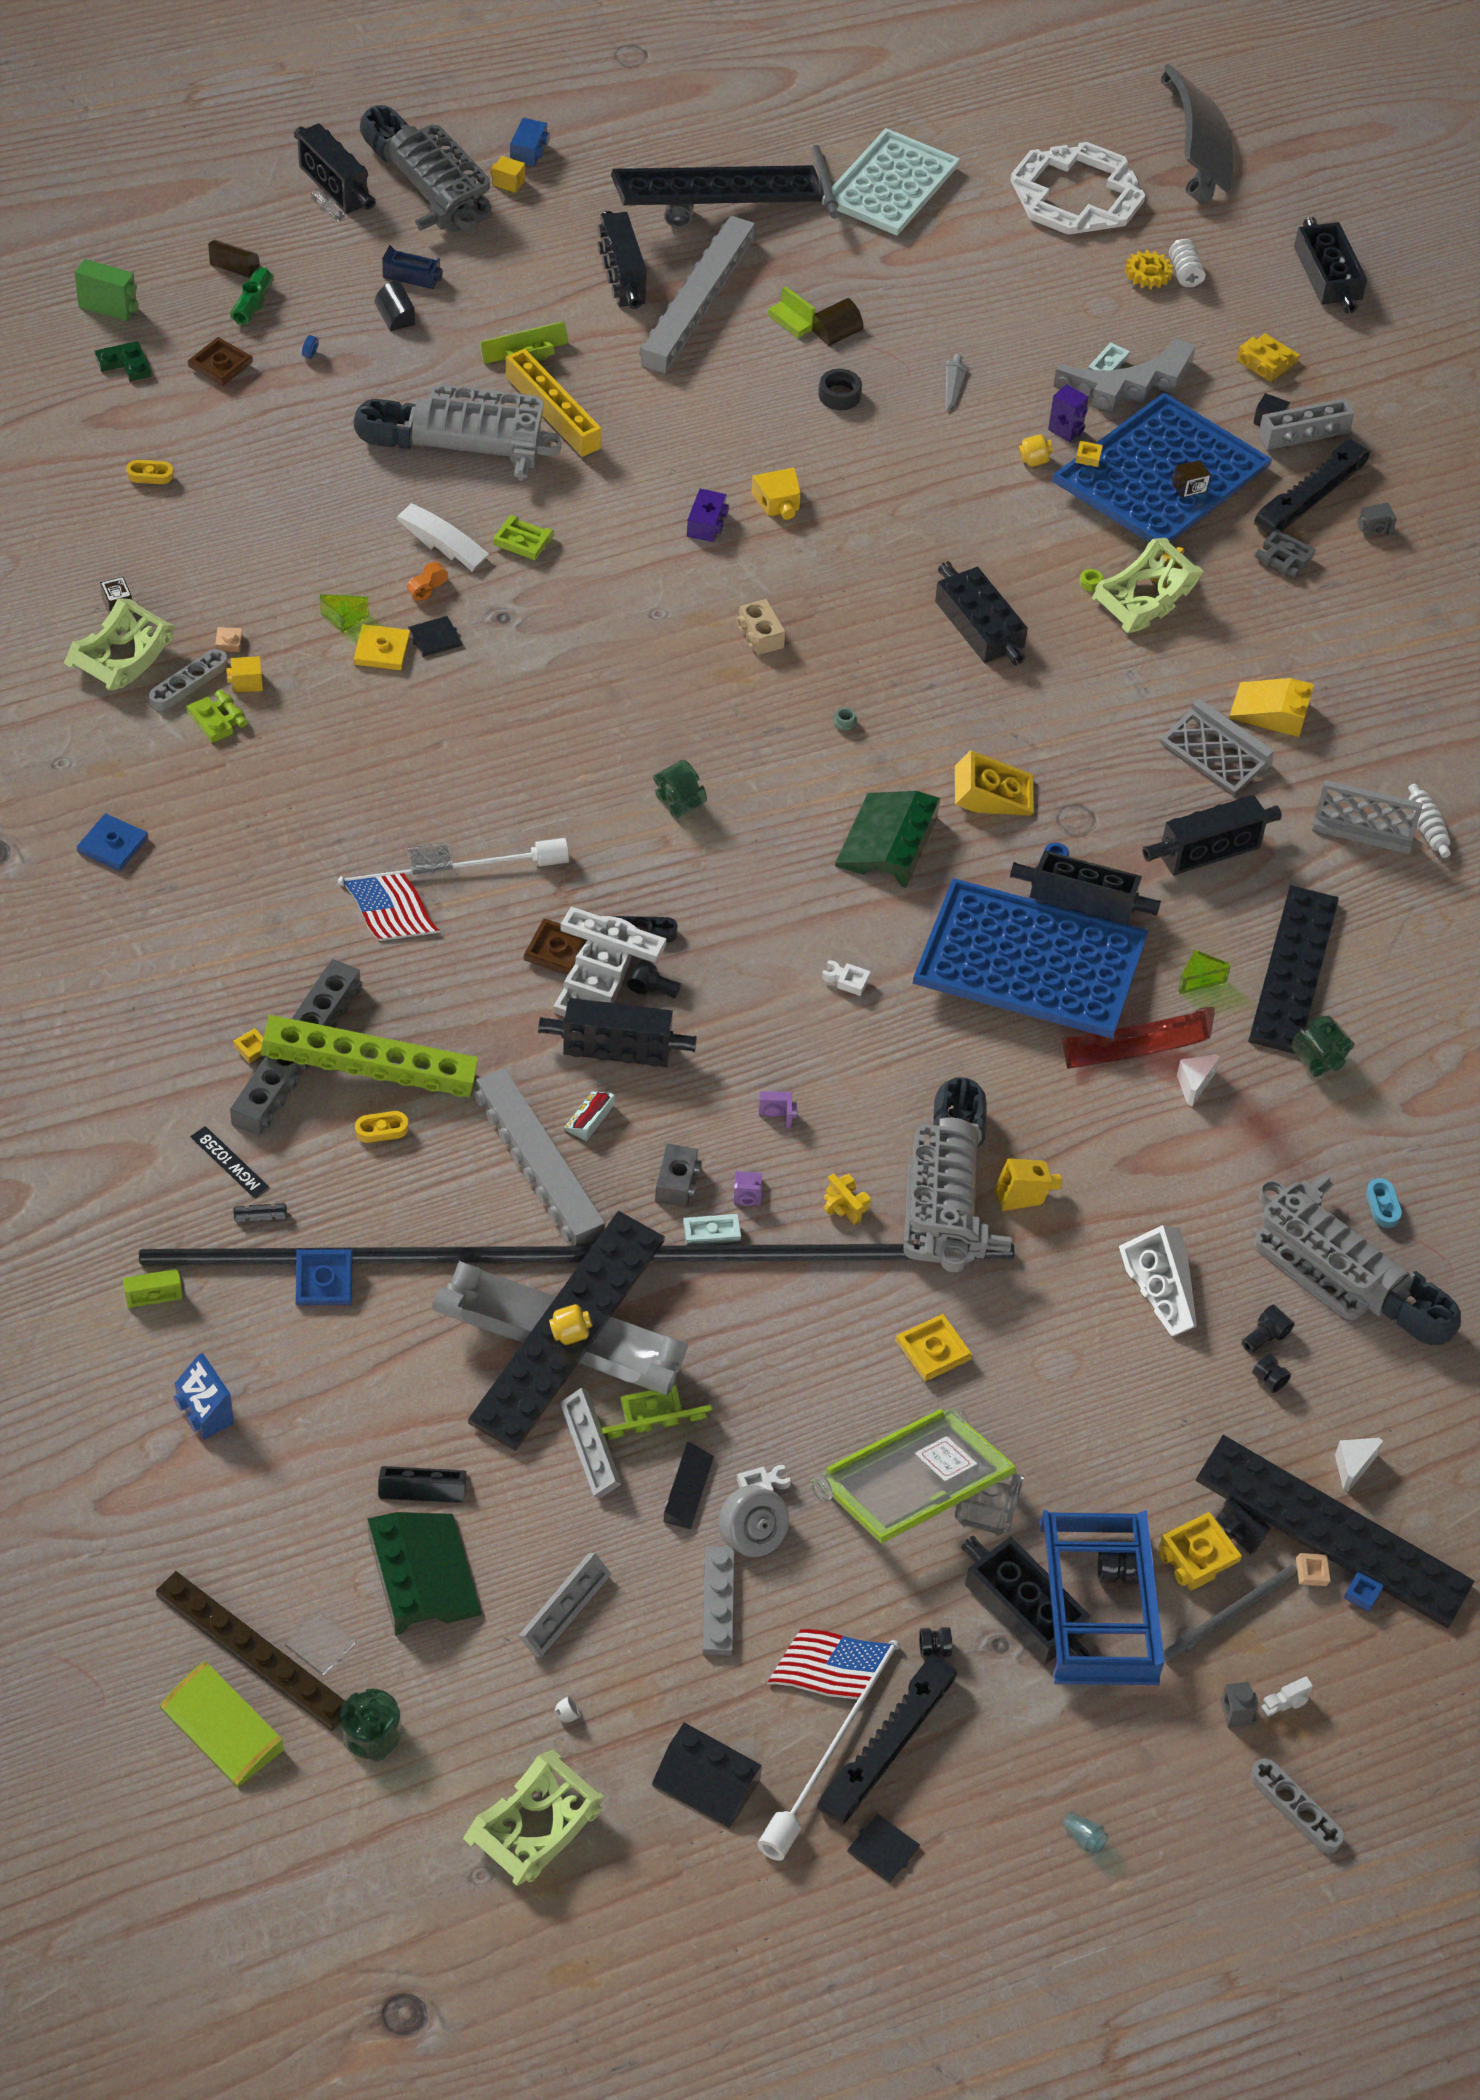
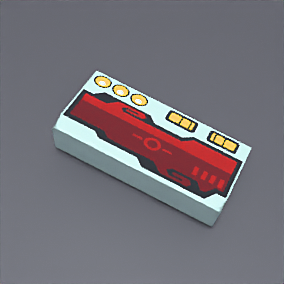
M591 1092L566 1124L564 1130L587 1141L613 1108L615 1095L612 1093Z

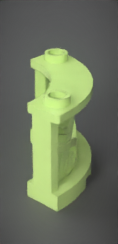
M1156 538L1148 543L1145 551L1128 568L1111 578L1101 580L1095 588L1092 599L1095 602L1100 601L1123 623L1121 628L1127 633H1132L1150 626L1149 621L1157 616L1161 619L1176 607L1174 602L1182 594L1188 595L1204 571L1199 566H1194L1169 543L1167 538ZM1163 551L1171 556L1167 567H1165L1164 555L1160 561H1156ZM1175 561L1183 567L1182 570L1173 568ZM1160 578L1158 582L1159 596L1155 599L1148 596L1134 598L1138 581ZM1167 580V585H1169V587L1164 589L1163 587Z
M117 599L112 611L101 624L103 627L102 631L97 635L92 633L82 640L73 641L64 664L70 668L79 667L105 682L107 684L106 689L110 691L124 688L142 674L159 656L165 645L171 642L175 625L154 615L131 599ZM134 612L142 616L138 623L133 616ZM149 621L158 625L152 637H149V634L153 632L152 626L144 628ZM122 631H125V635L119 636ZM134 638V657L120 660L111 659L110 646L112 644H125Z
M555 1750L538 1755L527 1772L514 1786L518 1791L512 1797L510 1796L508 1801L502 1798L488 1810L477 1815L463 1838L471 1847L476 1844L512 1875L514 1877L512 1882L516 1886L526 1880L529 1883L534 1881L541 1870L572 1841L588 1821H593L602 1810L600 1804L605 1796L601 1792L595 1791L561 1761L562 1757ZM553 1770L566 1781L560 1787L552 1773ZM572 1787L586 1798L578 1810L570 1808L571 1804L577 1801L576 1796H568L562 1801V1796ZM536 1792H541L542 1799L544 1800L536 1802L532 1799V1796ZM552 1805L553 1826L551 1835L520 1837L523 1825L519 1810L523 1807L531 1811H541ZM564 1820L569 1821V1823L563 1828ZM507 1821H513L516 1824L512 1834H509L511 1827L504 1826ZM512 1846L516 1847V1856L509 1851ZM522 1854L529 1856L524 1863L518 1859Z

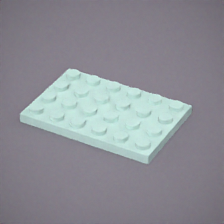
M885 128L831 187L833 195L838 201L837 209L844 214L898 236L957 169L960 158ZM824 195L823 198H822V204H823V205H825V203H824L825 195Z

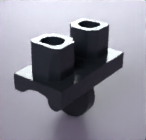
M1230 1498L1225 1501L1222 1511L1215 1519L1225 1529L1224 1532L1230 1540L1234 1538L1251 1555L1257 1551L1261 1542L1266 1538L1270 1527L1264 1521L1259 1520L1255 1522L1250 1517L1251 1513L1242 1509Z

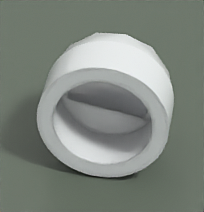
M570 1696L562 1699L556 1705L555 1713L560 1714L558 1719L563 1723L573 1722L581 1716L576 1702Z

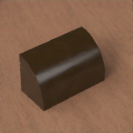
M212 240L208 244L210 265L249 278L260 265L259 256L255 252L219 240Z
M849 297L813 315L812 332L828 346L864 328L861 313Z

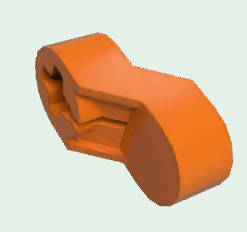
M436 561L426 564L423 574L412 578L408 582L407 591L415 601L428 599L433 588L446 582L448 572L440 562Z

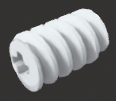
M1189 239L1176 241L1169 249V256L1178 282L1184 287L1198 286L1204 281L1206 275L1195 244Z

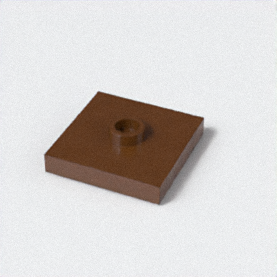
M217 337L188 360V367L224 386L253 363V357Z
M544 918L524 953V961L569 975L575 965L576 956L587 940L561 931L560 923Z

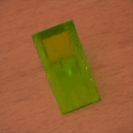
M320 594L321 615L344 633L369 617L368 596Z
M1194 950L1181 975L1178 988L1179 994L1227 983L1231 966L1228 962Z

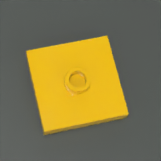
M362 624L354 655V665L402 671L410 639V630Z
M944 1314L896 1335L897 1344L924 1382L972 1360L973 1354Z

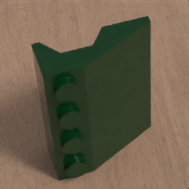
M919 791L867 793L835 862V866L863 875L873 869L893 874L901 887L906 888L938 818L940 798Z
M394 1512L367 1518L368 1536L395 1635L402 1634L412 1623L436 1618L445 1623H450L481 1615L453 1514Z

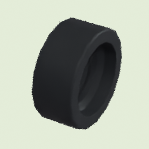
M839 368L829 370L821 376L818 395L820 401L825 406L834 410H848L860 402L862 382L856 373ZM840 385L846 386L852 391L848 393H835L829 390V388Z

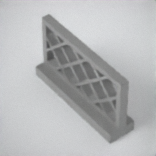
M1200 698L1192 704V709L1160 738V743L1233 796L1238 794L1263 769L1267 770L1273 764L1274 751ZM1194 719L1200 724L1201 728L1187 729L1186 724ZM1215 734L1219 737V742H1205V735ZM1201 735L1202 743H1188L1187 736ZM1173 736H1184L1185 744H1174L1170 739ZM1233 747L1238 751V755L1224 756L1223 748ZM1220 748L1221 756L1207 757L1206 749ZM1203 749V757H1192L1189 754V750ZM1239 761V769L1225 770V762ZM1242 761H1253L1257 765L1253 769H1243ZM1221 762L1222 770L1212 771L1207 767V763ZM1226 776H1240V781L1233 786L1226 781Z
M1325 780L1312 831L1409 854L1423 803ZM1327 790L1336 791L1340 796L1333 798ZM1357 796L1365 801L1357 804L1353 798ZM1346 800L1350 807L1343 809L1338 803ZM1382 802L1390 807L1381 809L1377 804ZM1332 806L1335 810L1327 809L1326 807ZM1371 807L1375 812L1367 815L1363 809ZM1407 808L1416 812L1406 815L1402 809ZM1356 812L1359 816L1352 815L1350 813ZM1395 812L1399 818L1392 821L1387 815ZM1381 818L1384 822L1377 821L1374 819ZM1405 823L1408 828L1399 825Z

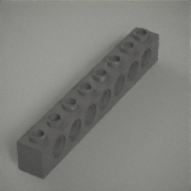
M332 959L291 1019L336 1028L338 1019L342 1014H346L350 1001L362 989L363 983L360 981V969ZM266 1056L230 1108L231 1124L260 1136L265 1128L271 1126L275 1113L279 1108H283L287 1095L291 1089L294 1090L297 1087L301 1074L304 1070L307 1071L311 1065H300L293 1061L271 1059Z

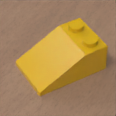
M1293 678L1240 682L1229 719L1300 737L1314 684Z
M970 750L955 765V805L976 813L1031 816L1034 813L1033 774Z

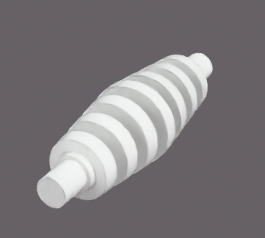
M1417 784L1410 785L1408 788L1411 793L1409 800L1423 803L1417 828L1425 837L1430 847L1434 851H1439L1442 858L1450 856L1451 852L1448 846L1451 841L1441 812L1426 791L1420 790Z

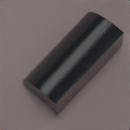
M400 280L384 285L375 297V305L389 331L415 325V308Z

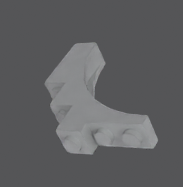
M1175 338L1169 347L1157 357L1143 364L1117 370H1088L1059 363L1056 368L1053 386L1063 388L1067 384L1093 399L1092 406L1113 413L1122 397L1143 404L1152 388L1174 395L1193 363L1196 345Z

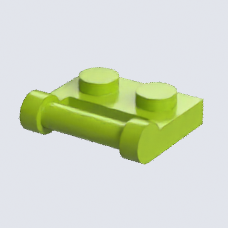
M511 514L494 536L493 545L536 560L545 546L552 541L554 530L550 528L543 529L529 524Z

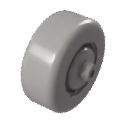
M757 1485L744 1486L734 1491L724 1502L719 1515V1530L724 1542L729 1547L734 1548L735 1551L749 1557H762L773 1552L783 1542L789 1527V1512L783 1499L775 1492Z

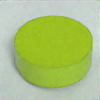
M1087 569L1081 573L1079 584L1084 590L1094 592L1097 584L1104 577L1098 570Z

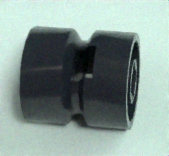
M1098 1553L1099 1582L1116 1583L1118 1579H1121L1124 1584H1139L1136 1553Z

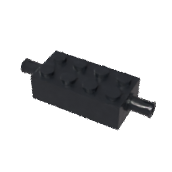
M320 123L306 129L303 126L295 129L294 137L298 140L299 167L345 214L362 207L369 210L375 206L376 199L369 194L367 187L368 171L366 167L361 165L354 155L349 153L342 143L331 135L329 130H326Z
M604 211L600 215L601 224H598V234L601 241L597 242L599 255H603L602 264L603 268L607 269L608 283H612V296L617 298L619 307L629 306L632 309H637L642 304H645L647 269L628 212L613 213L611 211Z
M1310 217L1306 218L1303 226L1298 227L1294 248L1321 305L1341 302L1345 313L1349 314V310L1350 313L1355 312L1358 308L1355 300H1363L1367 278L1340 222L1318 225L1314 217L1311 219Z
M946 561V564L943 562L938 567V572L945 579L937 581L935 602L984 663L1007 655L1013 665H1017V662L1021 664L1026 657L1020 650L1025 648L1028 627L978 566L958 573L950 561Z
M1255 795L1240 797L1235 801L1218 804L1212 808L1196 811L1190 815L1167 821L1162 841L1144 846L1142 853L1147 862L1162 858L1173 876L1261 848L1266 824L1280 821L1282 813L1277 805L1264 809Z
M1045 850L1036 868L1014 862L1010 873V878L1031 882L1032 888L1029 898H1033L1039 903H1051L1059 905L1065 910L1082 911L1088 916L1108 918L1114 923L1128 924L1130 916L1135 910L1157 916L1161 900L1139 895L1138 891L1142 879L1140 875Z
M568 998L565 1018L563 1020L540 1017L538 1026L539 1034L561 1035V1038H563V1055L620 1061L628 1064H645L653 1067H667L669 1053L672 1049L695 1053L697 1036L674 1034V1031H672L673 1010Z
M974 1535L971 1536L970 1540L967 1539L961 1546V1549L976 1562L968 1568L965 1586L1045 1666L1056 1657L1049 1573L1011 1536L990 1552ZM1063 1588L1066 1623H1089L1091 1615ZM1067 1633L1069 1656L1095 1657L1078 1641L1084 1634Z

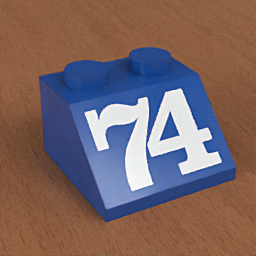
M201 1353L175 1382L176 1395L173 1398L180 1411L185 1410L187 1413V1421L194 1432L198 1430L202 1438L206 1439L233 1425L234 1420L231 1394L204 1353Z

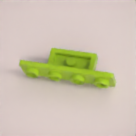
M562 321L480 341L482 361L488 364L504 360L506 356L522 349H526L537 361L545 360L549 355L555 354L554 347L568 344L566 324Z
M673 1385L667 1396L653 1390L621 1396L620 1400L626 1423L604 1427L601 1430L604 1436L608 1435L609 1440L624 1437V1431L635 1429L636 1434L651 1431L652 1425L661 1423L663 1428L679 1425L680 1419L689 1417L690 1422L707 1419L706 1414L713 1411L712 1405L682 1411L677 1387Z

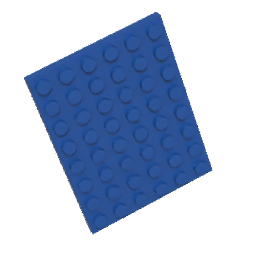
M1163 393L1095 443L1103 445L1098 467L1075 463V458L1053 474L1052 482L1148 543L1156 538H1167L1169 543H1171L1271 465L1272 458L1166 393ZM1201 460L1211 474L1207 492L1182 498L1172 485L1176 465Z
M952 878L915 971L912 984L1113 1039L1147 939L1148 930L1122 923H1114L1104 918L1088 916L1085 913L1074 910H1065L1056 905L1039 903L1030 898Z

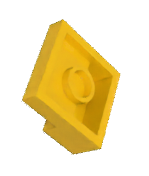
M1264 333L1258 339L1252 337L1242 344L1238 349L1236 361L1272 382L1299 361L1300 354Z
M1210 1512L1163 1534L1158 1549L1161 1560L1165 1564L1171 1563L1174 1567V1575L1177 1582L1181 1586L1187 1585L1190 1591L1214 1580L1217 1573L1240 1562L1242 1557Z

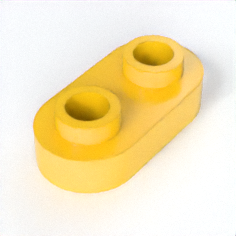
M133 460L126 466L128 479L135 483L167 484L174 478L173 466L165 461Z
M399 1111L364 1115L355 1122V1135L360 1141L365 1143L398 1139L405 1136L408 1132V1118Z

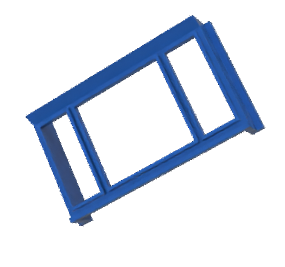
M1043 1510L1042 1518L1039 1519V1531L1045 1532L1057 1656L1053 1673L1054 1684L1160 1685V1675L1165 1661L1147 1510L1137 1514L1057 1513ZM1057 1532L1133 1533L1134 1542L1058 1541ZM1059 1552L1136 1553L1143 1623H1066ZM1067 1633L1145 1634L1147 1657L1069 1656Z

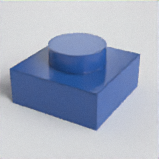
M1357 1572L1344 1595V1599L1370 1612L1384 1585Z

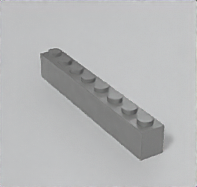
M503 1068L476 1079V1091L474 1092L476 1102L479 1106L485 1108L490 1124L496 1125L502 1143L504 1145L508 1144L511 1149L514 1162L516 1164L520 1163L525 1179L536 1188L535 1191L541 1203L545 1202L551 1220L559 1224L565 1242H570L572 1246H588L595 1243L605 1229V1222L506 1069Z

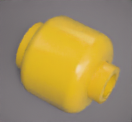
M1042 434L1024 438L1022 445L1019 446L1023 464L1027 463L1029 467L1048 463L1050 461V454L1054 453L1051 440L1046 441Z
M577 1304L556 1310L553 1314V1319L549 1320L554 1339L556 1341L560 1340L564 1345L587 1339L589 1335L588 1328L593 1327L589 1311L583 1312L582 1308Z

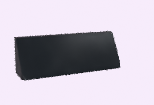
M686 1443L664 1510L663 1519L664 1523L687 1529L692 1528L714 1459L713 1455L693 1443Z
M381 1466L378 1479V1497L380 1499L463 1503L467 1471Z

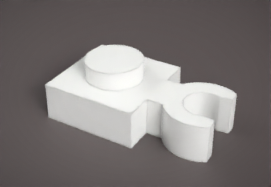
M828 961L827 970L833 972L823 970L822 979L826 982L837 981V988L861 996L870 979L871 971L848 963L845 968H842L837 962Z
M784 1465L774 1467L769 1473H766L764 1467L737 1474V1482L740 1488L757 1485L773 1492V1488L787 1489L790 1486L791 1480L790 1477L785 1479L778 1478L779 1475L785 1474Z
M1305 1676L1282 1687L1279 1693L1265 1697L1263 1699L1265 1704L1260 1708L1266 1717L1277 1713L1280 1709L1285 1711L1291 1707L1299 1708L1309 1700L1308 1697L1313 1685Z

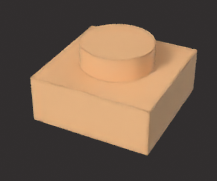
M218 627L215 649L224 652L240 653L243 636L242 628Z
M1300 1553L1296 1557L1299 1584L1327 1586L1331 1582L1327 1555Z

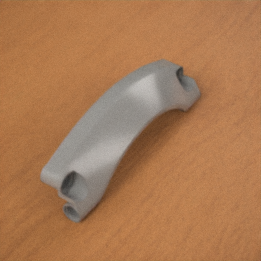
M459 1261L452 1282L448 1283L446 1288L440 1287L437 1291L432 1310L473 1326L524 1342L556 1296L485 1272L481 1268ZM611 1317L579 1363L667 1396L672 1389L689 1344Z

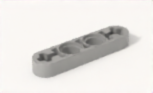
M219 649L210 650L153 688L149 693L151 707L158 711L167 710L221 674L228 666L226 653ZM195 671L204 672V674L201 676L192 675V673ZM178 683L186 685L182 689H176L173 687L175 684Z
M1269 1759L1256 1761L1250 1774L1253 1785L1320 1851L1327 1854L1337 1852L1344 1839V1833L1340 1826L1276 1763ZM1260 1771L1263 1773L1268 1771L1270 1776L1260 1777L1259 1773ZM1282 1789L1289 1790L1294 1795V1799L1292 1801H1283L1278 1796V1791ZM1305 1810L1310 1811L1315 1815L1316 1820L1312 1823L1304 1822L1300 1818L1299 1813ZM1320 1823L1323 1824L1321 1829L1318 1828ZM1332 1834L1335 1836L1334 1841L1329 1840L1326 1842L1324 1840L1325 1835L1330 1836Z

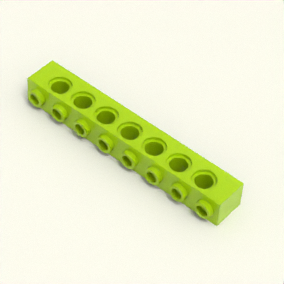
M270 1014L268 1015L260 1054L271 1059H283L300 1065L318 1066L325 1070H337L350 1075L372 1077L379 1081L396 1082L403 1086H416L429 1091H441L458 1097H470L478 1057Z

